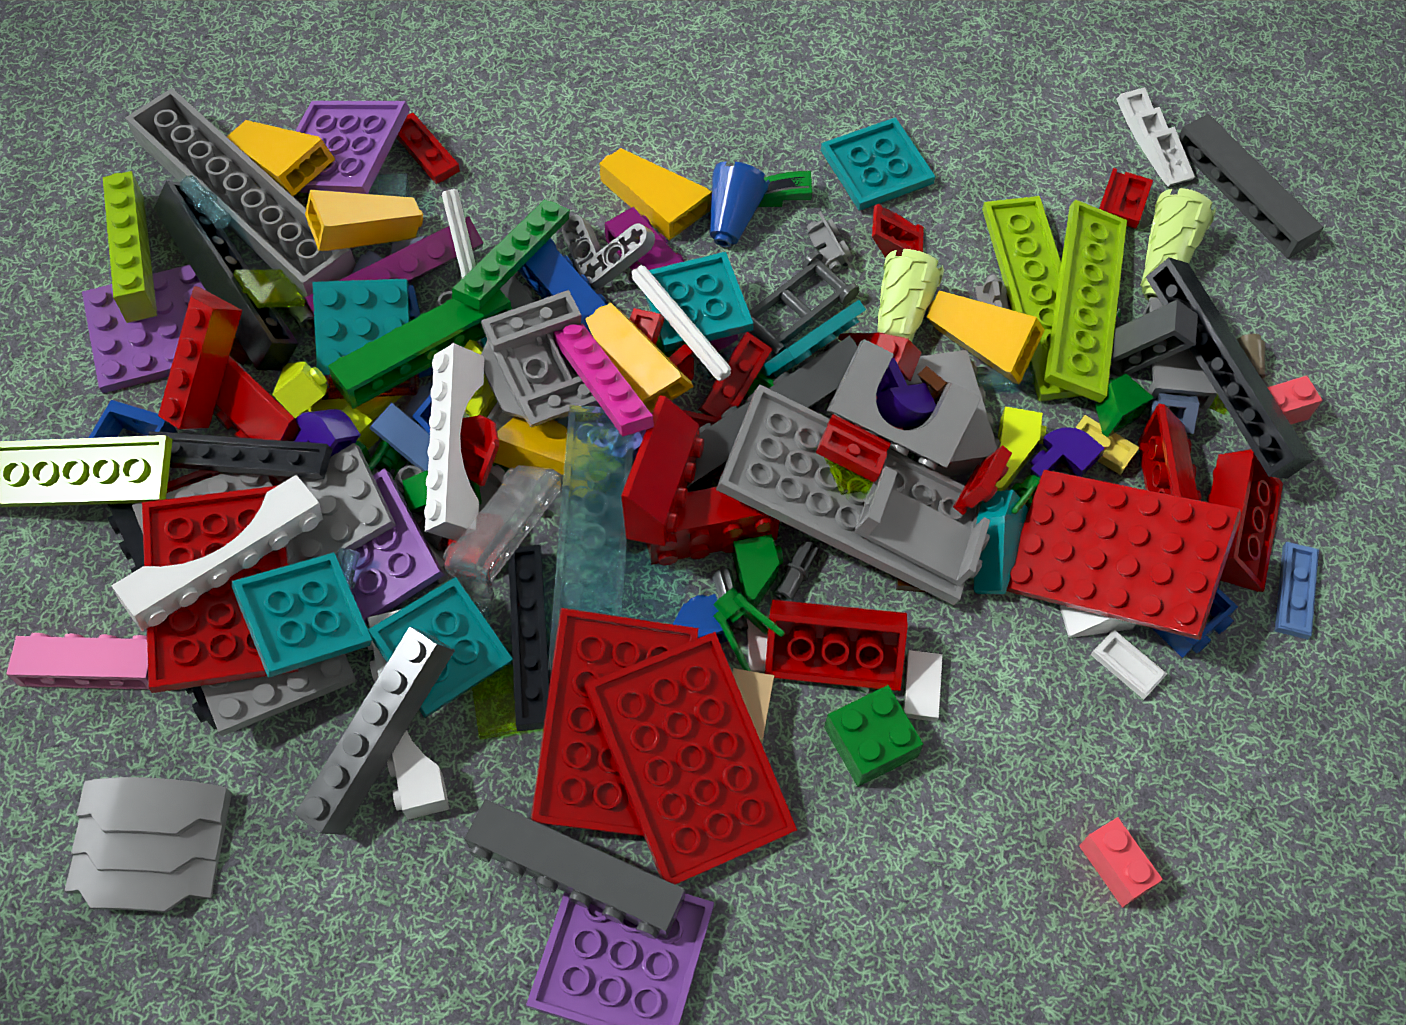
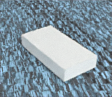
M1115 630L1091 653V656L1143 700L1167 675L1165 671Z
M908 651L903 710L908 718L937 722L939 718L943 654Z

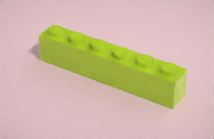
M132 171L114 173L110 176L102 177L113 298L126 323L157 316L144 196Z

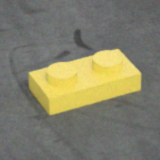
M1086 415L1076 426L1077 429L1088 433L1105 448L1103 456L1098 462L1120 475L1139 449L1137 445L1116 433L1106 437L1102 434L1100 423Z

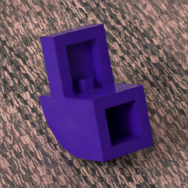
M892 358L877 388V408L883 419L894 427L909 428L919 426L930 418L936 404L926 383L907 385L895 358Z
M338 409L306 412L295 419L301 431L297 433L294 442L328 444L333 450L331 456L356 443L361 436L351 419Z
M1065 427L1053 430L1043 439V446L1049 451L1041 450L1030 463L1033 466L1030 475H1036L1041 478L1043 470L1053 471L1062 462L1077 476L1082 477L1103 456L1105 448L1088 433L1080 429Z

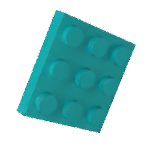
M896 117L821 143L820 151L859 211L934 184L936 176Z
M726 252L649 270L708 341L753 330V320ZM645 295L650 311L661 314ZM665 319L659 337L664 352L679 349L686 343Z
M407 279L312 282L317 368L324 376L331 375L328 365L335 362L338 358L346 356L363 347L366 343L391 332L394 328L410 322Z
M857 300L764 363L759 372L766 376L773 373L775 378H777L859 323L860 321L856 316L866 310L860 300Z
M335 553L232 581L233 592L268 678L371 645L372 638Z
M456 577L368 629L373 643L386 662L389 661L409 627L427 632L455 650L419 709L424 718L513 661L511 655Z

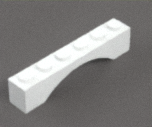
M453 343L436 353L432 362V407L429 419L430 444L427 451L429 464L426 478L427 501L424 515L426 518V532L454 541H460L478 532L479 500L470 485L464 468L460 433L462 418L467 404L484 383L485 356Z
M295 475L268 491L261 508L252 522L235 539L221 549L203 558L183 564L162 567L143 566L111 586L119 601L141 631L148 627L157 626L169 614L181 607L193 604L200 595L212 588L222 586L242 569L251 568L266 554L285 547L292 538L300 533L314 529L323 520L320 504L299 477Z
M399 610L368 617L369 627H373ZM372 641L371 645L368 646V650H374L375 660L370 661V668L373 680L376 681L387 662ZM406 730L387 761L390 776H396L398 789L392 790L396 810H402L408 820L449 810L444 777L439 766L421 752Z

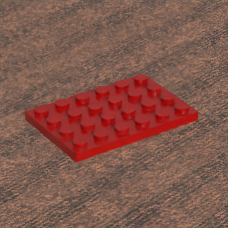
M1043 470L1021 531L1016 562L1011 569V578L1006 591L1201 640L1241 518V511L1238 508Z
M277 486L142 502L144 566L162 567L183 564L203 558L221 549L235 539L252 522L262 506L266 493ZM287 545L266 554L251 568L242 569L222 586L212 588L203 593L193 604L181 607L169 614L159 625L147 628L148 681L151 693L267 676L233 592L232 581L288 566ZM298 669L286 673L298 672Z
M566 608L560 609L531 820L540 824L644 836L584 684L693 641L698 637L699 628Z
M716 632L584 684L661 879L676 885L797 831Z

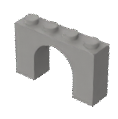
M865 339L862 340L827 411L879 438L881 437L891 442L889 448L902 455L907 456L910 451L920 456L918 462L933 470H936L937 466L947 468L982 397L954 383H948L932 415L923 425L912 430L897 429L883 419L876 404L877 388L894 354Z
M968 350L920 356L911 381L905 380L907 385L921 384L922 381L918 373L928 366L947 383H954L982 397L947 468L937 466L936 470H934L946 477L972 473L977 465L981 466L982 462L1000 446L999 439H995L993 435L992 415L990 412H986L984 389L982 386L979 387L977 383L976 363L970 360ZM914 454L915 460L918 462L920 456Z

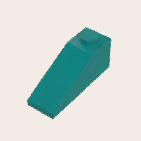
M1014 490L997 491L988 502L982 501L976 525L984 517L989 519L990 523L987 534L990 535V538L979 557L982 560V566L974 577V592L976 594L1006 593L1011 578V569L1016 562L1021 531L1029 512L1028 507L1024 505L1017 514L1012 513L1013 507L1020 499Z

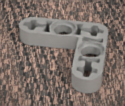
M577 214L569 216V220L562 227L564 239L578 273L585 275L590 285L596 289L605 286L651 250L655 242L653 231L640 223L629 227L603 249L599 245L591 224ZM590 245L589 254L582 258L583 249ZM618 250H622L620 260L613 263L614 254Z

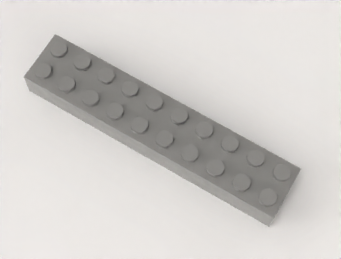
M173 88L125 117L136 142L179 182L193 184L211 212L283 279H287L299 294L304 297L313 294L312 282L339 281L351 275L356 265L351 249L319 251L305 216L306 208Z

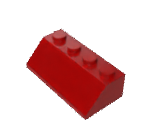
M194 286L158 414L160 418L179 429L209 428L242 313L241 309L198 286Z
M229 356L214 408L217 412L215 416L227 430L232 427L236 431L234 435L238 438L294 441L297 433L300 431L295 418Z
M659 395L652 413L654 427L646 429L621 499L626 539L666 546L670 533L675 534L679 518L677 512L679 507L684 508L687 499L686 486L688 482L692 483L696 472L695 460L702 457L704 439L700 438L699 424L666 396Z
M1158 404L1138 440L1145 489L1201 501V492L1197 490L1195 483L1196 466L1192 464L1190 456L1192 444L1191 440L1187 438L1185 425L1165 404Z
M1252 449L1218 454L1216 468L1213 470L1212 489L1208 495L1207 502L1238 508L1241 511V518L1220 581L1257 592H1264L1283 483L1279 478L1268 477Z
M772 600L769 619L780 627L785 634L780 637L768 628L765 674L774 675V678L875 689L889 685L891 690L901 691L908 630L907 613Z

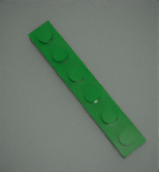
M544 199L452 288V298L480 310L569 220L570 209L560 206L556 202Z

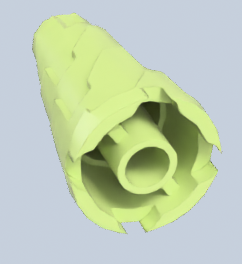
M1179 188L1178 194L1170 195L1172 189L1161 193L1157 199L1149 236L1145 270L1140 284L1144 297L1148 301L1150 297H1157L1147 281L1146 276L1168 257L1189 264L1195 249L1203 240L1206 231L1214 220L1216 207L1214 210H1211L1213 202L1199 192Z
M903 249L902 256H895L897 250H894L886 256L883 267L885 272L881 286L877 333L908 338L912 342L916 330L922 323L927 307L932 302L937 287L940 286L944 268L942 265L938 269V260L924 252Z

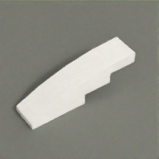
M1146 88L1120 94L1117 102L1136 141L1164 183L1169 187L1193 180L1195 178L1175 127L1168 128L1160 107L1153 108Z

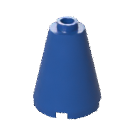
M727 161L716 164L712 175L710 236L717 245L722 247H730L738 243L767 192L770 183L769 179L767 181L764 180L765 174L761 170L742 162L735 161L734 166H726Z

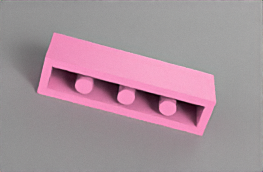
M44 633L16 636L6 675L17 685L24 687L150 690L147 636L135 635L132 639L118 638L108 634L99 635L98 638H85L82 635L72 633L65 634L64 637H51Z

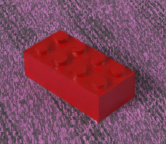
M717 487L688 492L684 508L679 507L677 512L679 518L675 534L670 533L666 546L646 543L651 565L659 563L666 566L677 562L678 559L688 557L702 559L710 553L718 551L732 553L733 541L772 534L773 540H777L780 521L716 490Z

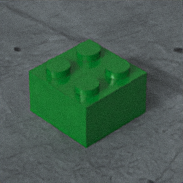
M889 685L827 714L824 728L857 787L918 758L924 745Z

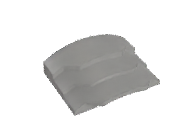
M569 290L481 320L487 337V342L481 355L485 356L484 374L504 414L524 418L532 428L558 417L562 419L586 409L593 411L601 408L555 343V331L562 330L568 325L581 324V313Z
M116 777L85 781L76 815L79 818V823L71 854L73 857L64 892L82 894L91 909L137 910L164 913L176 907L186 898L212 899L231 801V791L227 787L164 778Z

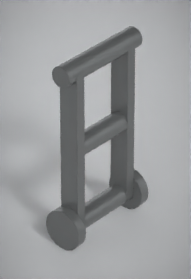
M818 250L813 251L806 257L802 264L803 270L749 311L754 323L751 332L763 343L771 347L776 355L786 349L784 344L793 339L838 302L847 305L859 293V286L855 283L847 285L821 262L823 255ZM814 273H817L836 291L813 310H810L791 291ZM783 300L801 319L776 338L756 318L778 301Z

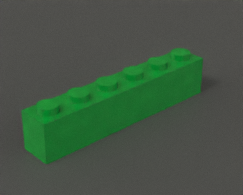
M500 289L480 310L453 298L449 299L444 304L419 315L400 327L394 328L382 337L366 343L363 347L329 364L328 368L333 384L351 408L354 409L431 367L434 355L454 343L464 347L469 340L477 342L486 337L481 320L512 310L511 301Z

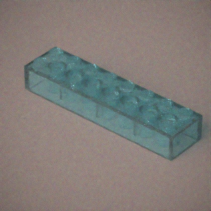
M569 405L548 661L550 675L561 608L623 617L628 539H626L621 495L634 462L635 433L622 437L602 407Z

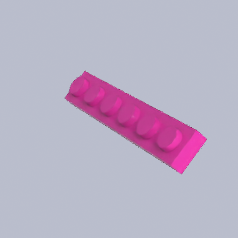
M583 324L568 325L564 329L554 332L555 343L622 437L654 427L653 415Z

